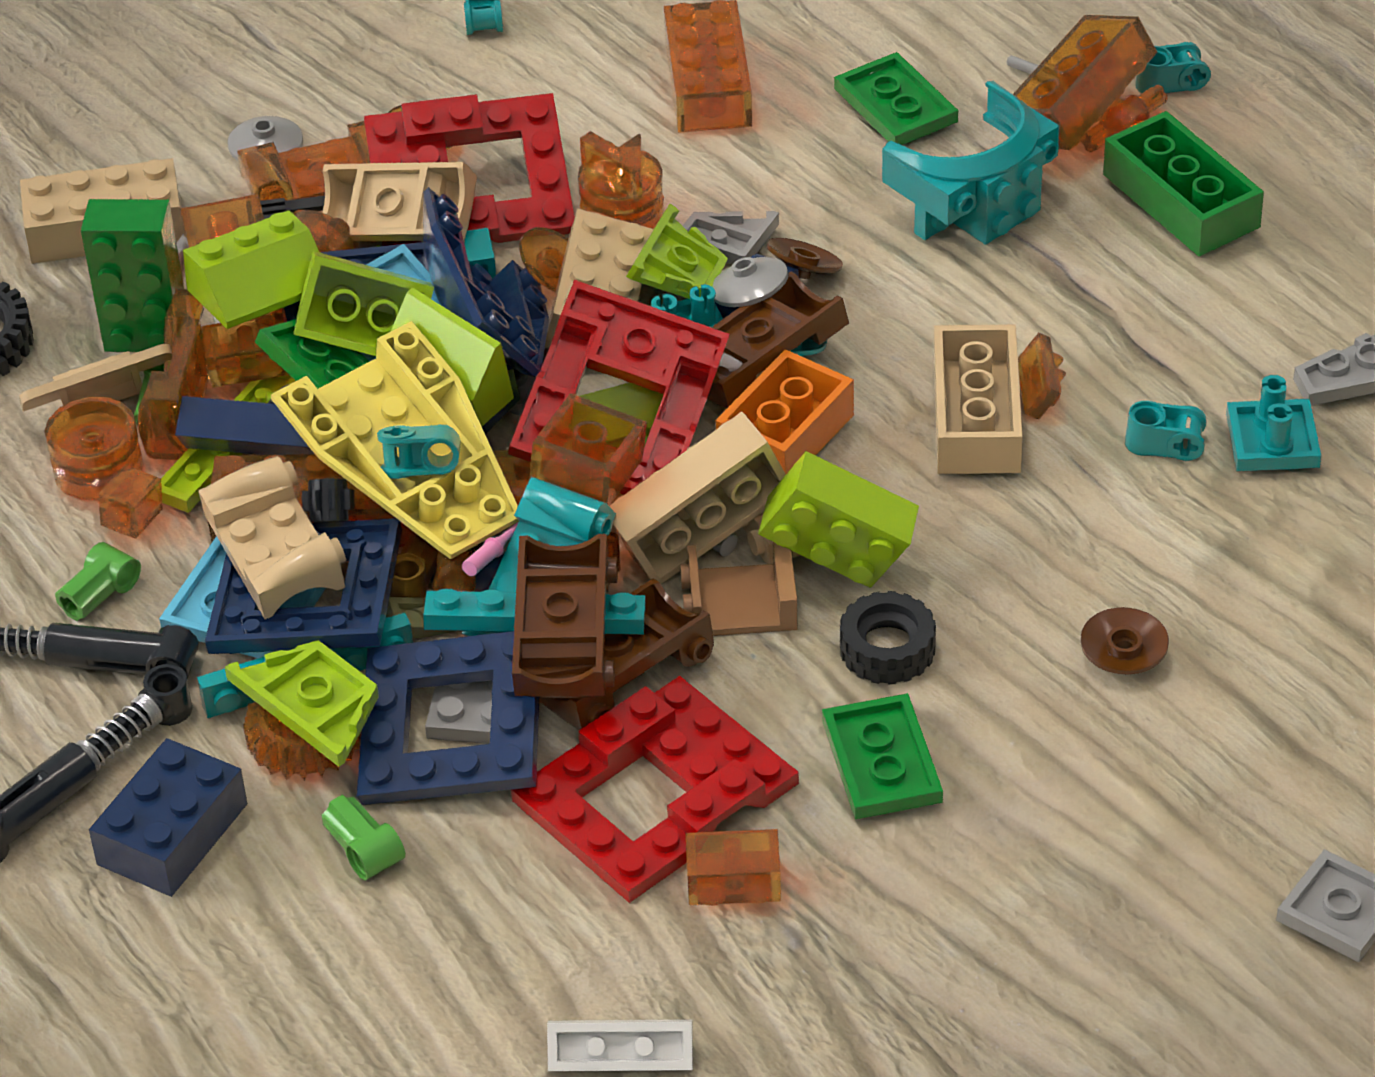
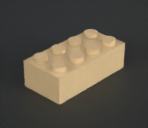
M173 158L154 159L148 162L128 165H113L85 171L76 170L71 173L35 176L20 180L24 230L31 264L85 256L81 227L89 199L169 200L176 243L184 233Z
M577 208L551 310L545 348H549L561 312L574 280L638 302L642 283L627 278L626 275L653 232V229Z
M1016 324L934 325L933 366L937 474L1021 473L1022 420Z
M740 412L609 505L616 513L612 526L649 580L654 578L662 584L680 571V564L688 563L687 546L696 545L697 558H699L761 514L765 509L768 495L786 474L766 439L747 416Z

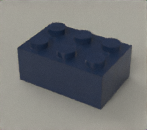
M166 738L89 828L96 864L172 897L247 806L242 769Z

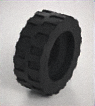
M888 591L887 593L873 592L869 596L858 598L855 603H851L846 608V613L842 614L840 619V656L842 661L846 662V667L850 672H855L857 677L863 680L864 678L871 680V683L896 684V682H907L915 676H920L925 672V668L927 666L930 667L936 649V622L933 620L931 610L927 609L921 600H916L906 593L898 594L896 591ZM891 627L907 632L909 634V641L902 646L883 648L868 643L866 635L874 629Z

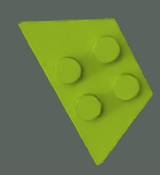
M669 204L626 277L690 299V290L697 286L699 297H701V285L705 284L713 287L715 278L721 273L728 258L716 246L712 245L696 227H691L688 232L675 219L679 210L674 205Z
M319 640L299 645L289 651L279 650L264 654V663L241 669L238 661L225 666L228 681L338 767L345 763L379 698L376 683Z

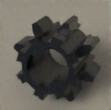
M325 478L308 480V491H301L302 509L305 512H309L310 522L349 521L348 510H355L354 490L347 488L346 479Z

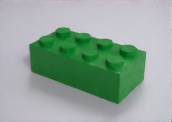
M1164 111L1105 138L1103 175L1198 257L1261 228L1264 191L1169 112Z
M89 199L81 227V235L104 352H140L161 344H169L173 353H183L190 318L169 200Z

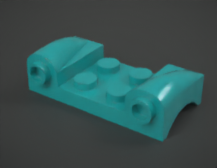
M531 477L514 514L519 522L489 590L516 593L519 536L528 535L539 542L555 546L576 545L592 539L597 534H607L608 536L616 513L607 503ZM463 631L462 634L467 637L507 631Z

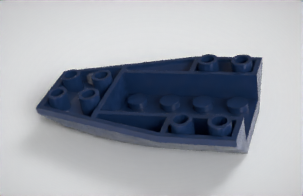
M428 187L423 192V244L432 285L440 304L500 342L505 362L512 366L513 369L525 375L535 377L541 372L549 325V316L545 305L547 299L541 289L542 280L530 267L526 266L523 269L513 260L494 278L481 265L476 263L473 266L470 264L461 231L463 226L459 222L457 214L459 212L457 205L447 195L441 194L438 196Z

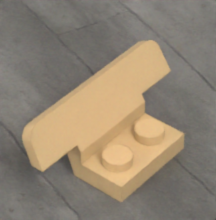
M161 344L131 355L127 351L110 356L95 363L53 376L54 381L22 392L19 395L20 406L24 412L60 399L66 416L69 418L139 394L142 387L139 372L176 360L169 344Z

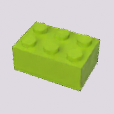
M805 451L768 495L758 535L775 542L781 547L796 552L819 565L840 573L854 582L871 588L910 546L919 505Z

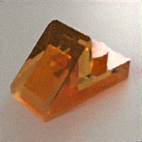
M592 131L580 138L581 165L583 170L637 202L643 198L641 134H637L620 147L615 146L612 142L603 139Z

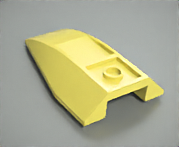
M412 321L377 339L376 359L317 389L311 380L305 376L271 394V400L321 461L449 559L455 558L487 538L519 522L514 516L518 505L459 377ZM442 424L454 428L459 434L461 441L459 461L455 469L449 473L442 475H416L393 479L389 478L381 468V465L384 464L383 446L378 441L377 432L383 428L397 425L414 427ZM437 443L430 447L434 454L440 456L447 455L452 451L448 445L443 443ZM397 447V456L399 457V448Z

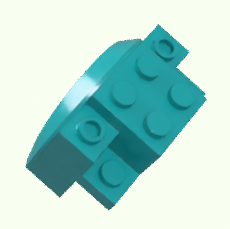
M987 81L985 83V86L988 87L987 112L983 114V120L1007 135L1009 138L987 151L960 157L930 156L889 141L882 148V182L915 203L914 233L923 240H927L936 233L945 230L953 223L987 245L999 236L1006 234L1010 229L1027 218L1033 217L1041 210L1042 167L1058 156L1059 125L1029 107L996 82Z

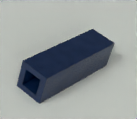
M182 396L175 436L186 448L320 460L275 404Z

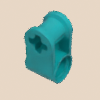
M465 0L464 12L467 35H473L474 31L489 29L503 32L500 0Z
M1183 42L1165 46H1148L1139 53L1135 86L1139 92L1148 96H1159L1165 93L1195 91L1201 89L1210 81L1211 70L1205 62L1201 61V51L1195 43Z
M1153 401L1136 402L1129 409L1125 446L1132 453L1141 456L1152 455L1176 458L1183 461L1197 459L1203 454L1205 447L1201 433L1207 424L1206 415L1199 408L1190 405L1178 406ZM1187 417L1191 418L1190 428H1186ZM1184 438L1188 439L1186 449L1183 448Z
M439 424L414 427L397 425L383 428L377 432L378 441L383 446L384 464L381 465V468L389 478L399 479L416 475H442L451 472L458 464L460 437L455 429L448 425ZM437 443H443L448 445L452 451L447 455L440 456L434 454L430 447ZM397 447L399 448V457L397 456Z

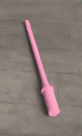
M569 476L558 486L568 489L578 479ZM518 522L501 536L487 538L484 545L463 562L462 568L464 572L469 576H475L495 557H500L503 554L505 543L512 538Z

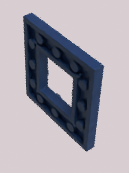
M397 518L311 523L318 535L326 533L329 539L337 537L343 548L346 562H349L340 606L278 609L272 617L264 619L226 553L205 638L208 654L289 651L299 645L318 640L329 649L380 646L402 535L400 521Z
M514 631L367 648L366 677L377 684L379 698L361 730L357 797L361 805L536 787L540 697L515 696L512 679ZM493 680L490 744L408 753L412 689Z

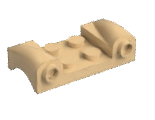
M464 162L324 164V208L319 221L311 228L313 238L323 248H358L359 241L423 242V192L428 187L438 196L441 194L447 195L457 205L459 209L457 213L459 222L463 226L461 230L463 240H465L474 201L477 175Z
M278 456L248 465L199 490L205 517L264 619L272 617L285 601L304 590L323 587L338 591L345 588L340 564L346 562V558L337 537L329 539L326 533L317 534L295 497L293 486L299 484L295 469L290 461L283 463Z

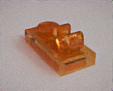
M1039 332L1018 357V371L1025 414L1038 420L1049 407L1054 406L1061 395L1060 382L1066 376L1065 371L1058 369L1064 361L1063 357L1053 352L1051 338Z

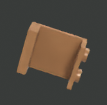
M773 542V564L698 569L696 545L687 546L688 563L680 564L681 587L682 589H690V594H683V609L691 613H700L703 610L710 614L713 636L798 630L797 595L791 550Z

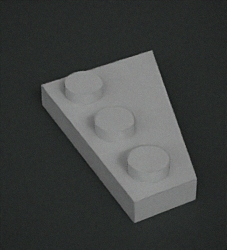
M1365 333L1355 338L1354 345L1344 350L1332 349L1295 367L1293 380L1303 399H1310L1312 406L1375 393V334L1370 336L1368 333Z

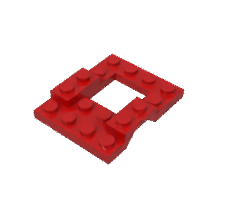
M553 93L482 102L478 101L477 94L401 103L402 111L364 116L370 163L448 162L446 147L521 138L531 197L495 202L494 194L475 196L467 231L488 228L491 241L496 243L570 234L575 217ZM382 241V246L422 243V241Z
M574 280L541 372L536 376L511 440L508 454L625 495L690 447L730 334ZM586 368L664 394L642 453L564 426Z
M678 676L656 692H653L647 686L643 687L579 730V744L537 771L536 787L511 789L512 802L627 902L631 903L699 855L717 825L745 805L765 808L799 784V772L685 679ZM641 757H644L686 793L667 805L668 818L632 841L584 800L583 797Z

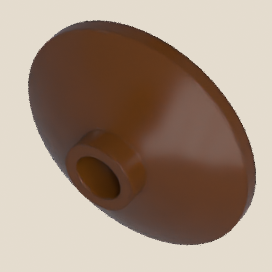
M771 238L766 245L767 249L777 259L797 268L799 278L810 279L811 273L828 274L839 272L843 266V262L836 255L803 241L789 238Z
M1128 607L1111 608L1092 616L1085 623L1080 640L1082 651L1091 663L1107 672L1122 675L1139 674L1156 667L1165 658L1169 646L1167 630L1156 617L1145 611Z

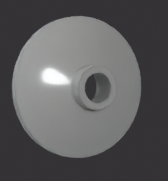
M262 116L249 119L234 128L228 138V149L232 157L240 163L255 167H268L286 162L299 152L303 144V136L299 126L291 120L278 116Z
M745 257L735 261L732 266L721 272L713 282V288L716 292L715 302L726 307H743L771 297L784 286L788 279V270L785 263L772 257Z

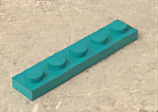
M453 589L427 591L423 614L424 630L514 631L516 593L500 592L497 590L466 592ZM624 592L606 595L605 634H644L645 595H632Z
M406 613L385 618L380 646L413 643L411 623ZM371 647L330 648L358 671L366 669L367 648ZM265 657L241 663L239 667L241 669L264 663ZM225 669L197 677L202 707L207 719L257 703L227 680Z

